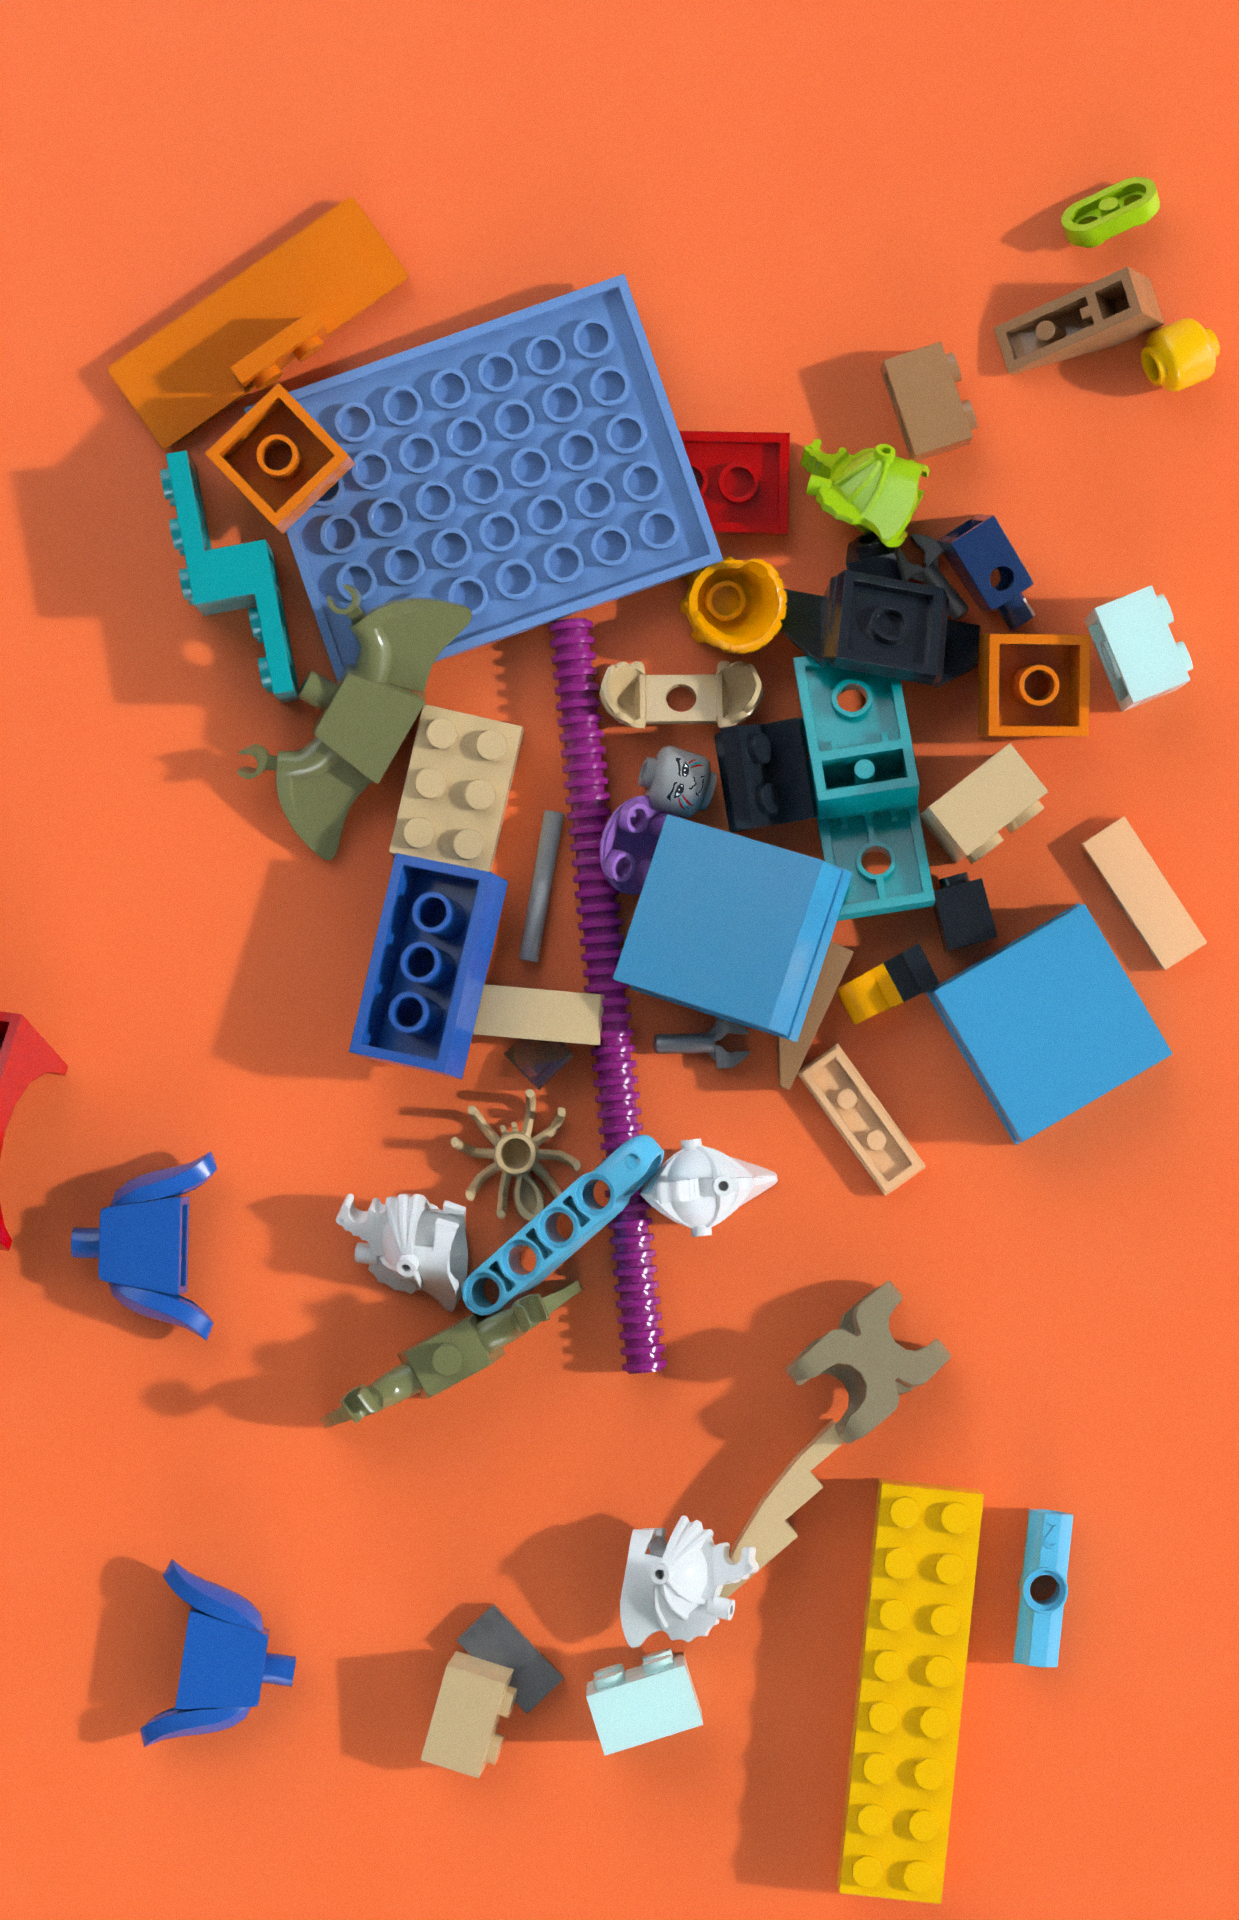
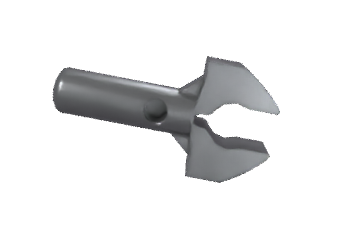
M911 534L910 539L923 552L925 568L919 564L908 562L904 553L898 548L906 581L913 579L922 581L925 585L944 588L949 598L948 614L954 620L962 618L968 612L969 607L938 569V557L944 552L943 548L934 538L920 534Z
M715 1018V1026L708 1033L656 1034L653 1040V1048L657 1054L708 1053L716 1060V1068H733L744 1060L750 1051L726 1052L722 1046L715 1045V1041L721 1040L728 1033L749 1034L750 1032L743 1025Z

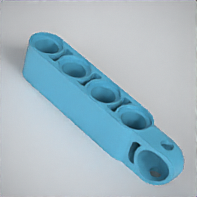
M638 1135L623 1143L592 1172L579 1177L464 1281L462 1297L466 1307L473 1313L481 1316L496 1314L512 1308L511 1306L515 1301L531 1292L624 1210L629 1203L630 1197L657 1173L662 1164L664 1150L655 1139L649 1135ZM598 1180L605 1182L610 1189V1200L605 1207L598 1204L594 1198L593 1189ZM561 1213L568 1215L573 1222V1232L569 1239L563 1238L557 1230L556 1223ZM525 1245L529 1246L536 1255V1265L532 1272L527 1271L520 1262V1253ZM488 1278L495 1281L499 1287V1298L495 1304L488 1301L484 1295L483 1288Z

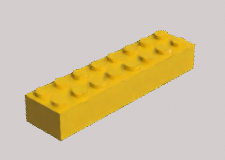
M878 1479L836 1878L839 1893L941 1904L984 1500V1494L979 1489Z

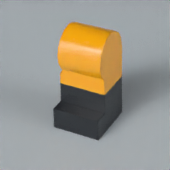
M918 943L837 988L836 991L853 1024L856 1025L882 1011L885 1012L940 983Z

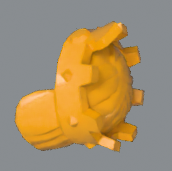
M729 556L723 557L724 561L685 575L683 580L689 585L686 597L680 600V612L687 615L693 629L691 636L698 643H709L723 650V653L737 652L738 654H746L767 645L782 628L781 620L785 619L787 594L783 590L784 584L778 576V571L770 563L754 558L744 562Z

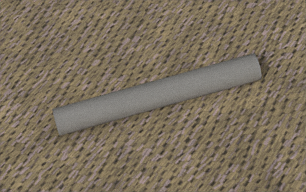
M544 810L519 959L539 962L564 813Z

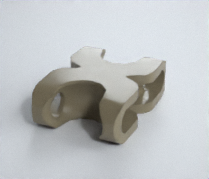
M890 1280L873 1289L846 1311L840 1319L839 1329L831 1330L823 1337L813 1341L786 1367V1372L797 1385H803L809 1379L820 1374L833 1375L844 1384L849 1394L848 1409L835 1424V1431L847 1445L864 1437L896 1410L900 1399L899 1395L906 1394L915 1387H919L927 1382L951 1358V1353L939 1339H935L928 1346L919 1348L916 1351L906 1350L894 1341L889 1331V1317L896 1306L902 1301V1294Z

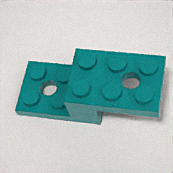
M186 450L166 454L168 468L160 469V477L165 499H169L171 507L176 506L178 518L169 519L175 550H179L180 556L185 555L187 568L179 569V579L184 599H188L189 605H195L203 616L248 608L253 637L257 638L258 644L264 643L266 657L258 658L263 688H266L267 693L273 692L281 703L301 700L297 697L299 685L273 550L265 539L212 549L196 464Z
M809 656L793 658L819 814L816 820L823 861L853 873L837 921L934 906L935 897L918 808L920 785L901 680L835 668L828 662L824 669ZM856 690L864 695L867 702L862 709L849 712L839 706L837 699L844 691ZM875 851L885 854L891 862L889 869L882 874L867 872L861 863L866 854Z

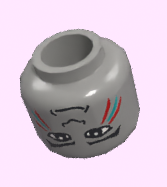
M667 745L657 753L655 758L646 757L640 770L638 785L645 787V795H649L651 805L656 810L677 814L682 818H690L698 810L705 811L714 793L717 775L715 772H711L710 762L706 757Z

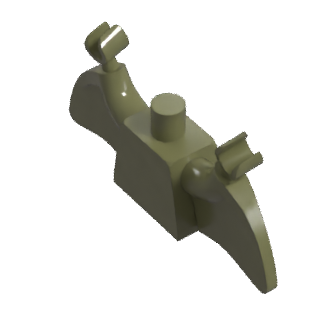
M343 584L344 588L352 596L351 605L346 609L340 608L332 595L327 596L329 608L334 613L347 615L352 621L349 627L360 644L356 665L348 664L337 684L313 671H310L297 697L320 709L321 712L314 723L313 734L315 737L304 748L297 751H278V756L269 755L267 749L263 746L251 744L239 751L238 754L254 756L257 760V768L240 767L237 770L238 775L246 779H253L265 770L276 771L277 794L286 818L298 836L322 859L331 860L336 855L343 825L353 802L372 781L378 784L426 702L424 690L433 663L442 650L470 623L472 611L468 607L440 599L405 598L380 604L364 613L360 608V592L354 586Z
M575 1280L541 1298L540 1294L525 1296L515 1301L511 1309L499 1312L488 1318L485 1315L481 1316L472 1313L397 1354L402 1364L379 1377L368 1387L365 1384H361L350 1390L341 1398V1407L319 1418L324 1428L349 1420L357 1423L364 1416L375 1414L417 1393L420 1399L430 1398L488 1367L505 1354L504 1346L524 1335L541 1321L549 1320V1315L554 1310L583 1289L579 1281Z

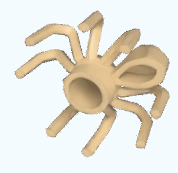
M532 1089L525 1091L526 1107L521 1132L518 1131L516 1122H512V1132L509 1133L503 1124L500 1126L502 1137H500L487 1123L476 1106H468V1114L482 1133L495 1146L494 1149L476 1148L457 1137H453L450 1140L453 1148L470 1157L494 1159L492 1164L475 1176L466 1190L467 1200L471 1201L475 1198L486 1179L499 1170L502 1171L496 1211L499 1219L504 1218L507 1213L511 1176L515 1177L513 1197L516 1209L520 1216L531 1221L545 1208V1198L543 1190L532 1178L530 1171H533L545 1183L554 1199L562 1193L554 1178L538 1163V1159L558 1160L572 1167L575 1171L581 1167L580 1162L576 1158L561 1150L538 1148L540 1144L558 1132L566 1116L565 1108L559 1107L557 1109V1113L548 1128L533 1138L530 1136L536 1109V1098Z

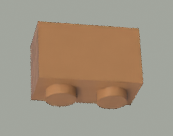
M940 341L883 360L880 369L910 459L918 462L970 444L973 438L971 430L977 429L978 426L970 401L965 400L961 402L955 383L961 381L962 378L953 352L945 354Z

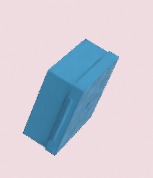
M667 814L613 979L631 986L632 990L797 1043L853 873L844 868L828 864L818 858Z
M1075 904L925 992L1014 1145L1031 1138L1173 1054L1085 904Z

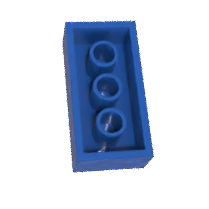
M400 853L395 854L349 1052L371 1060L458 1079L463 1078L508 881L488 871Z

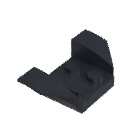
M844 570L830 579L824 596L784 589L787 594V609L785 619L781 620L782 628L780 631L824 669L828 662L835 668L933 685L935 689L964 675L978 665L980 625L948 619L949 598L944 588Z

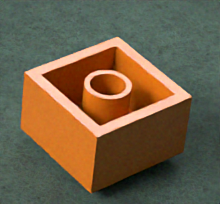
M279 382L205 453L282 534L355 465L350 456Z
M1090 634L979 635L978 736L1089 737Z

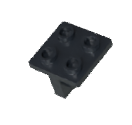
M791 718L765 724L737 725L721 728V732L716 733V751L728 827L731 832H741L818 817L803 718Z

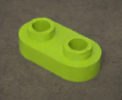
M1132 177L1072 204L1064 211L1061 217L1067 241L1075 246L1092 248L1134 226L1147 223L1160 208V199L1156 185L1148 178Z

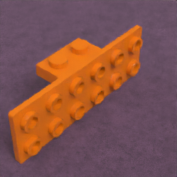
M348 197L110 365L108 373L164 450H168L254 388L260 391L270 386L283 374L281 369L295 359L303 361L315 354L324 345L323 339L407 281L409 277L408 272L355 198Z

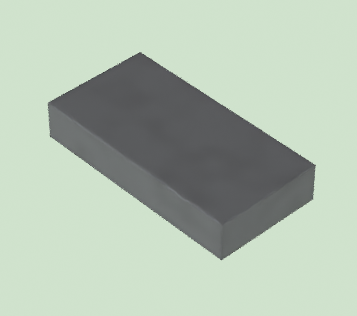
M494 1603L457 1638V1642L471 1656L514 1669L510 1686L517 1688L515 1702L526 1714L564 1679V1676Z

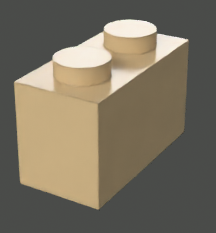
M456 1651L445 1669L420 1760L475 1778L480 1777L487 1763L495 1765L504 1740V1735L496 1733L501 1716L509 1718L517 1695V1688L510 1686L514 1669Z

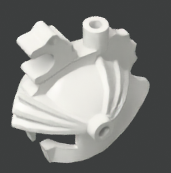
M701 1138L682 1140L681 1150L660 1166L657 1173L646 1183L640 1194L658 1212L676 1223L691 1228V1237L712 1235L711 1227L725 1220L739 1206L775 1185L778 1180L775 1172L730 1157L716 1149L702 1146Z
M347 1194L335 1219L336 1223L343 1226L345 1231H350L353 1236H359L361 1240L368 1242L357 1243L355 1262L369 1264L368 1270L375 1275L377 1281L387 1284L394 1291L401 1290L412 1294L416 1290H423L438 1300L446 1310L450 1312L454 1310L461 1297L464 1281L467 1279L466 1207L445 1200L443 1210H440L434 1204H430L424 1195L399 1194L398 1197H387L385 1204H382L378 1198H373L368 1211H361L354 1205V1195Z
M683 1515L672 1532L668 1544L666 1542V1528L633 1529L620 1599L621 1625L628 1645L632 1648L640 1647L646 1638L658 1631L666 1632L671 1641L682 1639L686 1642H691L698 1636H708L712 1627L719 1624V1618L730 1621L735 1611V1600L720 1597L723 1586L740 1582L741 1579H748L750 1574L758 1572L759 1565L755 1560V1547H744L741 1560L736 1564L729 1557L730 1544L728 1542L715 1545L712 1539L714 1534L711 1529L704 1530L702 1522L698 1520L690 1522L687 1516Z

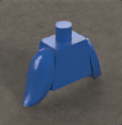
M212 1151L192 1162L152 1171L128 1180L115 1191L110 1207L101 1208L99 1228L74 1227L71 1235L72 1257L99 1258V1280L109 1283L113 1297L124 1307L137 1314L188 1329L206 1341L213 1327V1320L193 1301L179 1295L187 1293L190 1205V1196L180 1195L203 1185L217 1171Z
M171 1559L163 1577L171 1590L191 1606L176 1705L174 1708L154 1716L140 1728L143 1747L165 1739L214 1733L231 1728L247 1717L251 1707L258 1706L262 1683L292 1687L296 1656L266 1652L269 1629L263 1627L261 1613L249 1600L228 1588L190 1573L173 1559Z

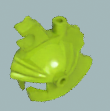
M814 439L812 444L804 446L800 465L806 468V472L812 473L806 494L816 497V502L820 504L821 510L831 514L837 520L855 525L858 530L864 533L874 532L880 541L888 547L900 546L908 535L906 527L923 498L924 491L918 489L920 475L924 477L929 476L930 469L928 466L912 459L907 460L896 457V450L888 444H879L876 448L862 449L855 455H850L844 447H840L839 451L835 454L824 453L820 450L822 444L820 439Z

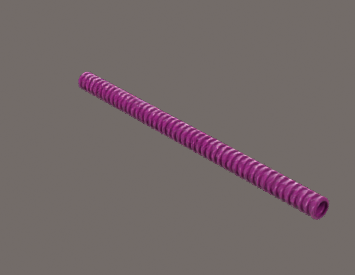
M571 618L554 621L553 624L548 625L549 633H554V639L550 641V648L556 650V655L552 656L551 660L552 664L557 665L558 670L553 672V679L559 680V686L555 687L554 690L555 695L560 696L561 702L556 703V710L562 711V718L558 719V726L563 727L564 733L559 735L560 742L565 743V749L561 750V757L567 760V765L562 766L563 773L568 774V781L564 782V788L570 790V796L566 797L565 800L566 805H571L572 812L567 813V819L573 821V828L568 829L569 836H574L575 841L574 844L570 845L571 852H576V859L572 860V867L577 868L578 875L573 876L574 883H579V891H575V898L580 899L581 906L577 907L576 911L578 915H582L583 921L578 923V929L584 931V938H580L579 941L580 946H585L586 951L585 954L581 955V960L587 962V969L583 970V977H588L589 985L584 986V991L590 994L605 995L602 1000V1007L604 1008L603 1015L601 1016L600 1046L595 1045V1048L590 1049L591 1056H596L597 1064L592 1065V1071H598V1080H594V1087H599L600 1095L595 1096L596 1103H601V1111L597 1112V1118L602 1119L603 1127H599L598 1131L600 1135L604 1134L605 1141L600 1143V1150L606 1151L607 1158L623 1143L632 1137L638 1136L639 1131L643 1130V1123H638L637 1115H641L642 1110L641 1107H636L635 1100L640 1099V1092H635L634 1084L638 1083L639 1080L638 1076H633L632 1068L637 1067V1061L631 1060V1052H635V1045L630 1044L629 1036H633L634 1031L633 1029H628V1021L632 1020V1013H627L626 1005H630L631 1001L630 997H625L624 989H629V985L613 979L622 952L620 950V942H624V935L619 934L618 927L623 926L622 919L617 918V911L621 910V903H616L615 895H619L620 892L609 884L603 874L600 863L601 838L608 822L607 817L612 816V811L606 808V801H610V794L604 791V786L608 785L609 781L608 777H603L602 771L607 769V762L601 761V755L605 754L606 751L605 746H600L599 739L604 738L603 730H598V723L602 722V715L597 714L596 708L601 706V701L595 698V692L599 691V684L593 681V677L598 675L597 668L592 667V661L596 660V653L590 651V645L595 644L593 636H589L588 631L593 628V622L587 620V618ZM644 1185L630 1197L629 1203L624 1210L608 1223V1229H613L614 1237L609 1238L610 1245H615L616 1251L611 1254V1260L617 1261V1268L612 1271L613 1276L618 1277L619 1284L614 1285V1291L620 1292V1300L616 1301V1308H621L622 1316L617 1317L618 1324H623V1331L619 1332V1339L625 1341V1347L621 1348L620 1352L622 1356H626L627 1363L622 1364V1371H626L628 1374L656 1372L667 1367V1360L661 1359V1352L665 1351V1344L660 1343L659 1336L664 1335L663 1328H658V1320H662V1313L656 1310V1305L660 1304L661 1300L660 1296H655L654 1290L659 1288V1281L653 1280V1273H656L658 1270L657 1265H652L651 1257L656 1256V1250L650 1249V1241H654V1234L649 1233L648 1226L653 1224L652 1218H647V1210L651 1209V1205L640 1194L645 1187ZM610 1189L605 1190V1197L610 1198Z

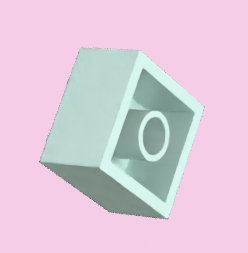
M1152 585L1096 607L1084 619L1121 712L1178 690L1190 681L1187 671L1193 669L1191 657L1183 641L1175 643L1168 624L1174 622L1171 608L1164 594L1156 596Z
M671 1648L662 1649L643 1656V1664L624 1671L623 1664L620 1663L599 1669L593 1673L595 1679L587 1682L586 1698L604 1756L703 1725L702 1710L683 1652L673 1655Z

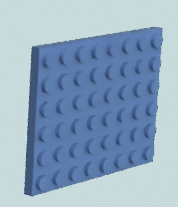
M625 273L288 392L355 462V465L286 531L337 682L348 664L356 665L360 652L359 641L349 627L352 623L347 615L334 613L327 604V596L332 595L340 608L346 609L351 605L352 596L344 588L343 584L354 586L359 590L361 595L360 608L364 613L380 604L405 598H433L468 607L472 611L470 623L442 650L434 662L436 663L724 561ZM256 404L245 407V414Z

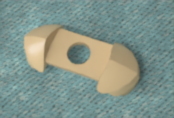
M725 660L720 661L717 664L716 674L645 675L644 664L636 661L631 664L619 662L616 665L609 666L604 675L599 694L606 711L619 723L633 728L645 729V724H718V728H726L744 722L756 711L763 695V689L755 667L743 661H735L734 663ZM685 687L694 693L696 702L690 710L678 712L668 706L666 701L668 693L674 688Z

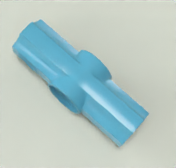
M1029 1509L1023 1568L1018 1581L1020 1597L1013 1653L1014 1663L1043 1668L1058 1666L1063 1610L1068 1596V1584L1066 1581L1073 1525L1072 1513L1047 1509ZM1040 1575L1052 1576L1056 1581L1055 1593L1047 1600L1039 1601L1033 1599L1030 1595V1586L1033 1580Z

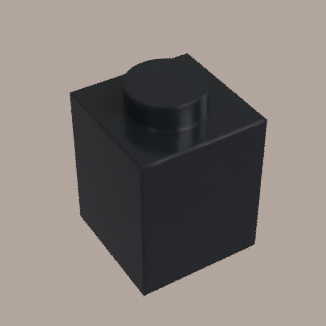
M968 872L938 880L940 889L934 891L935 905L933 910L945 952L998 937L982 878L970 881Z

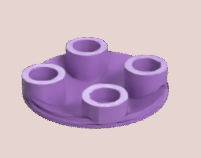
M649 795L633 797L619 806L608 820L601 838L600 863L603 874L613 888L629 895L641 894L666 815L669 814L682 818L677 814L666 813L653 808Z

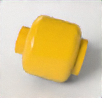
M1184 318L1150 333L1146 340V346L1141 351V362L1151 383L1155 386L1160 385L1167 391L1177 392L1205 381L1212 376L1215 371L1216 357L1220 354V346L1215 333L1210 328L1204 329L1196 320Z

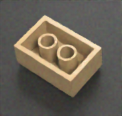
M424 704L389 853L392 856L400 853L491 872L524 733L523 727Z
M1009 743L920 814V819L955 864L965 857L970 864H973L1004 840L998 833L999 830L1006 827L1012 833L1043 810L1044 806L1040 803L1039 799L1049 791L1011 743Z

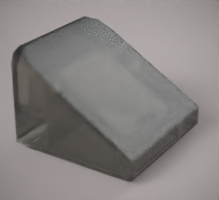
M519 1039L504 1053L538 1090L575 1056L563 1042Z

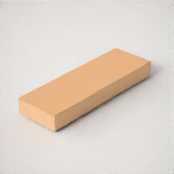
M1125 816L1080 844L1163 971L1207 943Z
M838 1043L798 1071L797 1075L884 1196L891 1193L926 1167Z

